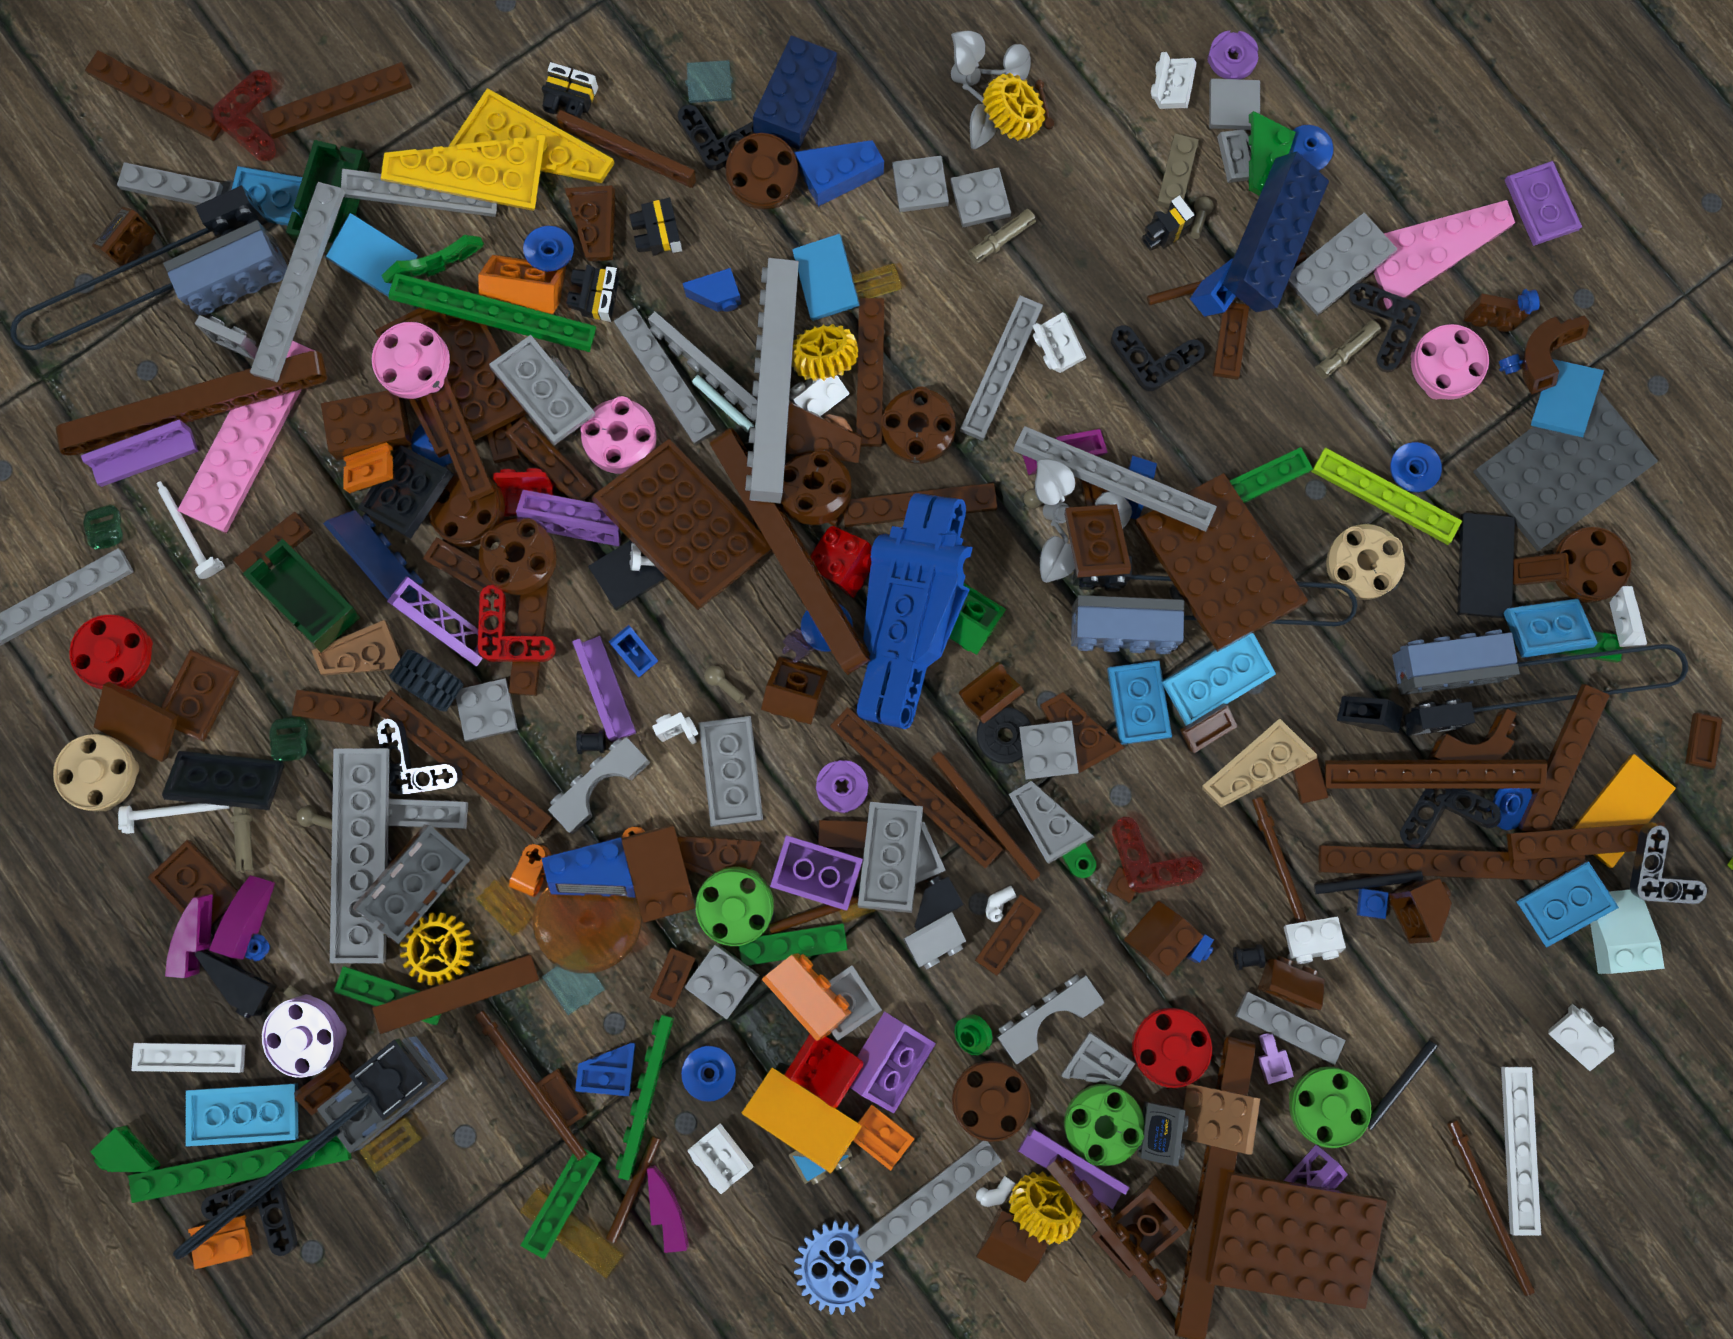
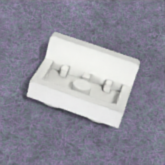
M1161 52L1160 61L1156 63V81L1151 87L1152 99L1155 100L1159 109L1188 108L1196 68L1194 58L1170 59L1167 52Z
M1065 313L1057 315L1042 325L1038 323L1032 325L1035 331L1033 334L1034 340L1039 347L1043 348L1046 354L1043 358L1049 369L1061 373L1086 359L1084 351Z
M837 375L834 379L830 377L826 378L825 381L822 379L813 381L810 378L805 383L800 382L791 388L790 391L792 393L789 394V401L821 416L849 395V392Z
M1622 586L1609 602L1620 647H1644L1647 645L1633 587Z
M681 712L674 716H671V714L664 715L656 720L657 724L652 726L661 742L685 732L692 744L697 742L694 736L698 735L693 721L690 717L685 718Z
M1338 917L1284 926L1290 952L1287 957L1291 961L1296 960L1297 964L1312 962V958L1320 956L1323 957V960L1339 957V953L1346 948Z
M1574 1004L1568 1007V1014L1548 1030V1034L1589 1071L1614 1052V1038L1612 1034L1604 1027L1599 1028L1586 1010L1583 1008L1578 1009Z
M721 1123L688 1149L693 1162L701 1168L710 1184L720 1194L725 1192L754 1167Z

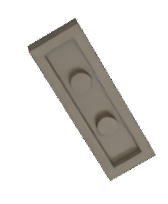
M1174 134L1156 205L1169 208L1171 201L1179 195L1184 200L1199 139Z

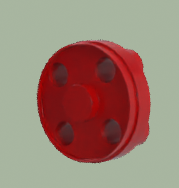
M101 615L85 622L74 634L69 650L70 662L75 673L92 687L102 690L105 683L111 682L128 690L134 687L136 682L147 671L151 661L153 642L145 630L136 622L119 615ZM106 624L105 632L99 635L101 626ZM139 637L140 642L138 646L133 648V641ZM90 658V665L84 669V662ZM124 671V678L118 682V674Z
M1177 1008L1158 1009L1143 1018L1134 1032L1132 1040L1133 1060L1141 1073L1153 1083L1168 1088L1184 1087L1197 1081L1208 1068L1212 1056L1211 1038L1205 1025L1192 1013ZM1161 1014L1168 1018V1025L1164 1029H1159L1156 1025V1019ZM1195 1031L1201 1032L1203 1040L1198 1046L1193 1045L1191 1042V1035ZM1146 1049H1149L1153 1054V1059L1149 1064H1143L1140 1058L1141 1053ZM1180 1066L1186 1067L1188 1072L1186 1079L1183 1081H1179L1175 1074Z

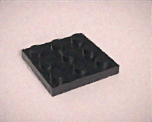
M400 445L392 456L393 479L373 485L358 506V509L411 539L454 474L447 468Z

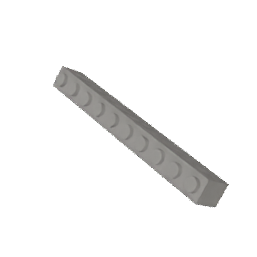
M768 258L767 267H762L761 282L766 283L765 290L761 289L759 305H764V312H759L758 327L762 328V335L757 334L756 350H761L760 358L755 357L754 373H759V379L753 382L752 396H757V404H752L751 419L755 420V428L750 427L749 443H754L753 451H748L747 467H752L751 475H746L745 491H750L749 500L781 503L783 493L799 261Z

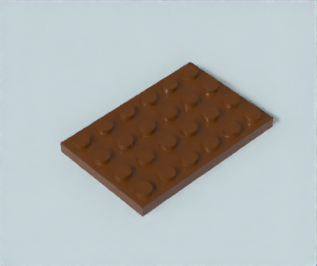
M466 285L458 288V290L469 292ZM418 308L374 330L379 339L386 330L394 325L421 315L426 326L433 329L443 339L450 355L447 378L473 441L528 414L489 366L491 362L502 354L487 325ZM398 342L394 343L391 348L395 347ZM426 395L409 399L437 456L441 458L449 454Z
M670 439L619 475L592 497V501L697 610L701 609L772 552L765 537Z
M1224 473L1186 493L1217 506L1206 532L1155 510L1139 517L1135 521L1136 526L1217 652L1308 602V599Z
M1228 1172L1206 1281L1211 1285L1366 1309L1387 1201L1381 1197Z

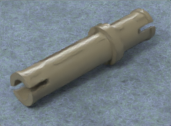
M1026 209L993 234H987L981 243L968 250L972 262L978 264L988 255L1000 251V247L1036 223L1034 214L1029 209Z
M1370 320L1343 345L1334 348L1330 355L1315 367L1317 374L1321 378L1327 379L1340 366L1344 367L1350 357L1381 333L1379 324Z
M233 807L231 823L234 824L236 873L254 871L250 829L253 816L250 815L249 808Z

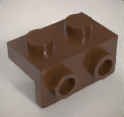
M996 662L959 691V695L968 710L983 724L1024 693L1021 685L1007 674L1000 662Z

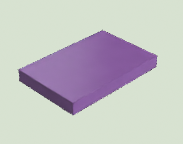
M1553 161L1506 177L1505 183L1533 246L1579 231L1582 228Z

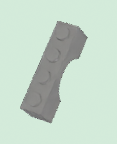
M627 737L623 740L621 738L616 740L609 747L610 752L604 758L600 756L589 766L591 770L586 775L580 774L570 783L572 788L565 794L559 793L550 802L552 806L548 809L549 812L569 833L575 834L593 817L589 801L594 787L600 781L613 776L633 780L651 763Z
M1077 974L1064 982L1066 988L1058 993L1056 990L1051 991L1042 998L1043 1004L1037 1008L1031 1005L1020 1013L1023 1018L1015 1023L1010 1020L998 1029L1000 1034L996 1038L1014 1064L1017 1065L1038 1050V1028L1048 1015L1057 1011H1069L1080 1018H1084L1105 1003L1086 975L1080 978Z

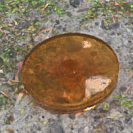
M549 886L539 897L533 914L534 935L540 950L547 959L566 971L584 974L606 970L623 960L635 946L642 923L637 898L625 895H610L608 897L599 894H585V896L551 894Z

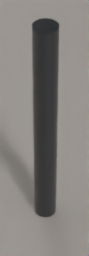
M1419 870L1314 884V892L1317 895L1423 881V874Z
M1429 1040L1372 1111L1367 1127L1369 1130L1372 1131L1438 1048L1435 1043Z

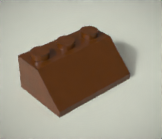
M1440 878L1414 882L1388 894V900L1409 944L1433 943L1440 940L1452 905L1449 899L1451 897L1450 890L1444 882H1441Z

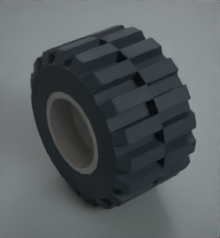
M409 649L405 651L389 675L394 683L439 711L444 712L447 711L463 687V683L459 678L418 652Z

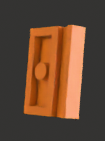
M386 442L345 456L346 466H344L343 489L352 493L393 479V457L391 456L393 447Z
M871 1104L858 1121L861 1128L853 1141L891 1171L915 1138Z
M246 1215L235 1217L192 1251L195 1269L253 1255L249 1231L245 1222ZM205 1225L190 1228L188 1233L192 1236Z

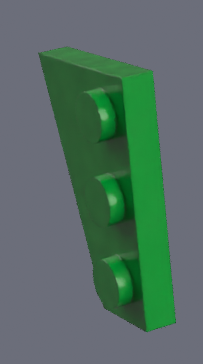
M1253 111L1249 114V123L1251 124V135L1249 136V146H1251L1249 191L1260 196L1275 158L1289 154L1296 132Z

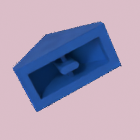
M630 625L609 641L611 646L638 678L658 662L657 658Z

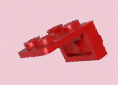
M530 468L526 472L502 469L500 473L493 474V480L499 486L504 497V516H517L516 510L523 490L554 495V485L547 474L542 472L541 469Z
M831 526L827 529L810 556L823 578L835 583L846 595L854 598L870 573L872 546L864 539Z
M809 1034L784 1076L808 1089L832 1108H837L863 1067V1061L826 1036L816 1041Z

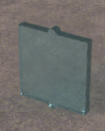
M729 60L687 63L688 80L685 83L688 86L689 103L732 100L731 84L733 83V78L730 75Z
M580 951L565 961H559L558 966L542 976L567 1015H570L584 1004L589 1005L591 999L605 990Z

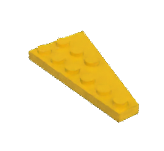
M488 88L448 146L545 135L540 171L602 183L615 164L613 158Z
M545 135L530 138L520 137L503 141L493 140L458 144L451 147L440 146L424 150L413 149L384 153L381 181L534 211Z

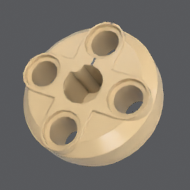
M1361 524L1349 527L1333 541L1329 548L1326 560L1328 576L1332 583L1349 588L1356 599L1370 600L1381 597L1391 591L1402 577L1405 566L1402 543L1389 531L1376 525ZM1348 534H1352L1357 538L1358 543L1356 546H1352L1347 542ZM1383 544H1388L1393 548L1392 555H1387L1383 552ZM1338 569L1347 571V581L1341 580L1338 577ZM1375 578L1383 581V590H1378L1374 587L1373 581ZM1338 589L1341 593L1349 597V595L1346 592H1344L1341 589Z
M91 734L72 740L61 750L54 765L53 778L59 794L74 807L87 811H109L125 800L132 791L136 776L139 773V764L130 749L123 742L110 736ZM95 741L96 749L90 753V745ZM125 762L126 769L120 774L119 766ZM70 772H72V773H73V779H72V781L68 784V783H67V776H68V774H69ZM99 793H102L103 800L97 805L96 797Z

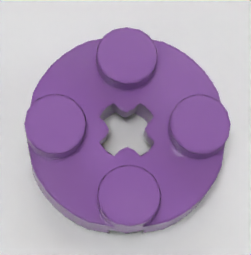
M1225 31L1213 40L1207 60L1212 70L1218 76L1224 79H1243L1250 75L1258 62V45L1245 32L1230 33V31ZM1228 52H1237V59H1231Z
M840 760L830 762L818 774L816 782L818 798L827 809L833 812L844 814L854 811L862 805L867 797L868 782L865 772L852 761ZM838 780L840 782L848 781L847 788L849 791L846 793L843 791L840 793L836 792L837 785L835 783Z

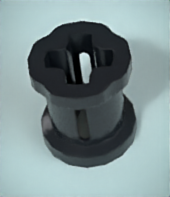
M599 730V733L577 731L576 747L578 754H583L584 751H600V753H605V731Z
M1257 944L1253 948L1240 949L1239 946L1233 947V960L1236 970H1242L1243 967L1251 966L1264 968L1265 955L1263 946Z

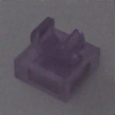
M798 628L789 633L783 641L786 644L782 651L784 655L790 649L796 652V657L793 660L794 663L814 650L804 640L802 632Z

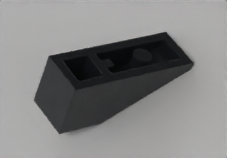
M201 950L195 954L227 1002L237 1008L236 1013L246 1018L263 1014L277 987L276 985L209 951Z

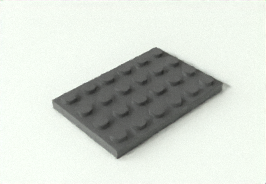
M1598 389L1583 437L1533 426L1475 469L1473 473L1507 515L1515 517V525L1533 547L1539 551L1657 463L1658 460Z

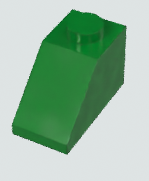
M127 1126L114 1128L90 1151L95 1157L94 1162L96 1165L108 1172H149L161 1166Z

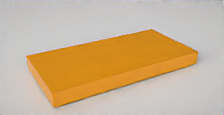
M1632 754L1571 829L1647 824L1676 788L1639 757ZM1625 852L1593 855L1608 868H1613Z
M771 1068L742 1111L745 1117L830 1174L861 1128L860 1124L837 1109L832 1108L774 1068Z

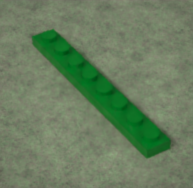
M395 273L388 293L389 299L526 336L531 335L537 339L587 352L591 351L597 326L398 273Z
M336 1135L293 1171L352 1159L351 1153L348 1152ZM311 1139L128 1175L131 1203L265 1177Z

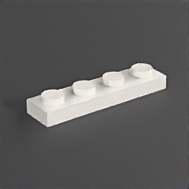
M134 1043L132 1071L244 1072L246 1045Z

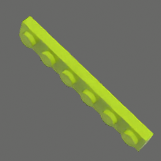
M1327 448L1323 449L1311 471L1447 545L1453 540L1462 520Z

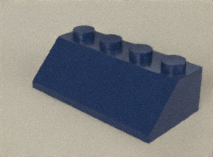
M353 510L323 523L387 600L406 576L419 586L424 583L415 571L410 573L405 568L408 562L398 551L394 554L389 549L392 543L382 532L378 535L372 529L376 525L366 513L361 516L356 510ZM408 585L400 595V598L407 603L414 602L418 599L417 591Z

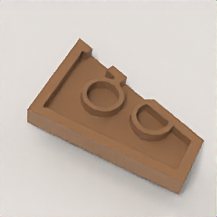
M385 620L335 640L321 653L317 649L311 650L320 674L323 676L393 670L401 659L389 625Z

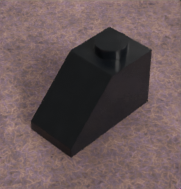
M1342 696L1337 721L1373 731L1399 733L1404 708L1389 699Z
M941 875L927 882L929 888L923 892L914 924L916 932L964 905L949 877L942 879Z

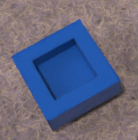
M1359 889L1357 916L1386 919L1388 892Z
M1202 934V939L1186 956L1194 963H1200L1201 960L1206 961L1213 951L1211 944L1214 940L1206 934Z

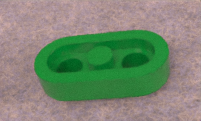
M1086 843L1061 856L1071 874L1077 878H1087L1096 869V861ZM1080 860L1087 862L1088 866L1085 870L1079 868L1078 863Z

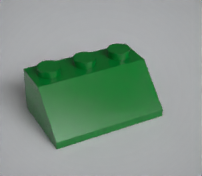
M964 583L963 586L970 590L949 638L960 644L965 650L977 655L1006 609Z

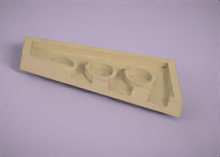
M1279 719L1202 786V789L1220 807H1223L1316 759L1317 754Z

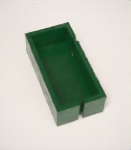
M314 140L294 204L297 212L292 211L286 229L287 235L295 245L304 222L302 219L306 217L317 183L321 182L341 188L342 169L368 172L371 164L363 151L341 146L339 150L335 144ZM343 197L324 251L328 252L347 216L350 213L355 216L360 199Z
M283 538L265 553L266 557L275 566L272 570L260 558L242 573L320 653L360 618L354 608Z

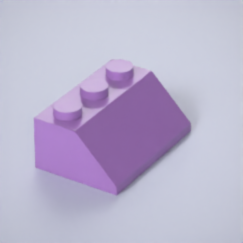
M786 835L770 887L847 911L863 859Z
M884 1011L857 1056L863 1061V1067L850 1088L868 1100L895 1113L936 1043Z

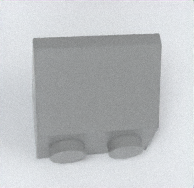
M952 912L903 939L918 968L924 965L926 970L939 963L938 957L947 952L950 957L963 949L961 944L966 942Z

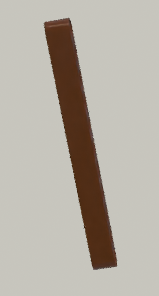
M309 351L286 358L278 382L254 376L250 373V368L62 423L56 427L59 451L67 456L82 454L179 419L183 423H188L321 384L327 380L323 355L317 351Z
M729 427L709 443L843 671L849 675L871 661L870 656L780 504L749 500L750 491H745L746 475H751L752 467H747L748 450L736 431Z
M1231 1036L1226 1037L1217 1079V1090L1248 1096L1255 1055L1254 1041ZM1206 1145L1175 1320L1174 1332L1177 1337L1187 1339L1206 1338L1215 1285L1209 1284L1206 1280L1228 1172L1235 1171L1238 1154L1236 1151Z

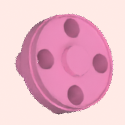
M404 322L389 328L377 340L372 353V367L379 382L390 393L401 398L413 399L437 392L444 385V379L449 369L450 355L445 342L433 329L417 322ZM430 340H433L430 345L426 346ZM398 342L395 347L391 348L394 343ZM432 374L431 378L425 381V378ZM397 376L396 379L390 383V380L393 377Z
M1443 325L1429 331L1411 352V368L1415 380L1430 398L1436 400L1458 399L1470 394L1483 381L1489 366L1488 350L1483 340L1471 329L1460 325ZM1454 337L1461 339L1463 344L1457 343ZM1422 349H1426L1430 356L1424 355ZM1469 369L1474 370L1477 374V377L1471 375ZM1436 381L1443 383L1444 389L1438 387Z
M624 396L605 401L593 409L595 416L581 426V439L587 456L599 468L610 473H624L655 450L657 433L651 415L640 404ZM622 409H628V410H629V411H628L626 414H624V415H619V414H618V412H619L620 410H622ZM591 430H600L597 435H588ZM644 435L650 436L648 441H638ZM614 456L621 457L616 463L609 462Z

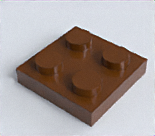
M1482 293L1465 311L1464 321L1471 322L1472 325L1477 327L1491 326L1496 327L1499 331L1508 332L1513 331L1530 314H1526L1525 310L1521 311L1519 309L1518 300Z

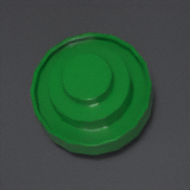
M967 1015L955 1025L954 1034L956 1041L965 1052L971 1055H980L990 1048L993 1040L992 1031L988 1023L981 1017Z

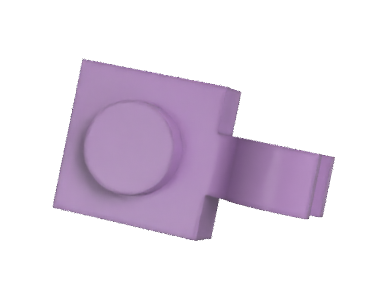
M1273 1034L1259 1035V1041L1265 1055L1259 1056L1258 1059L1265 1082L1272 1084L1294 1077L1287 1052L1284 1049L1277 1050Z

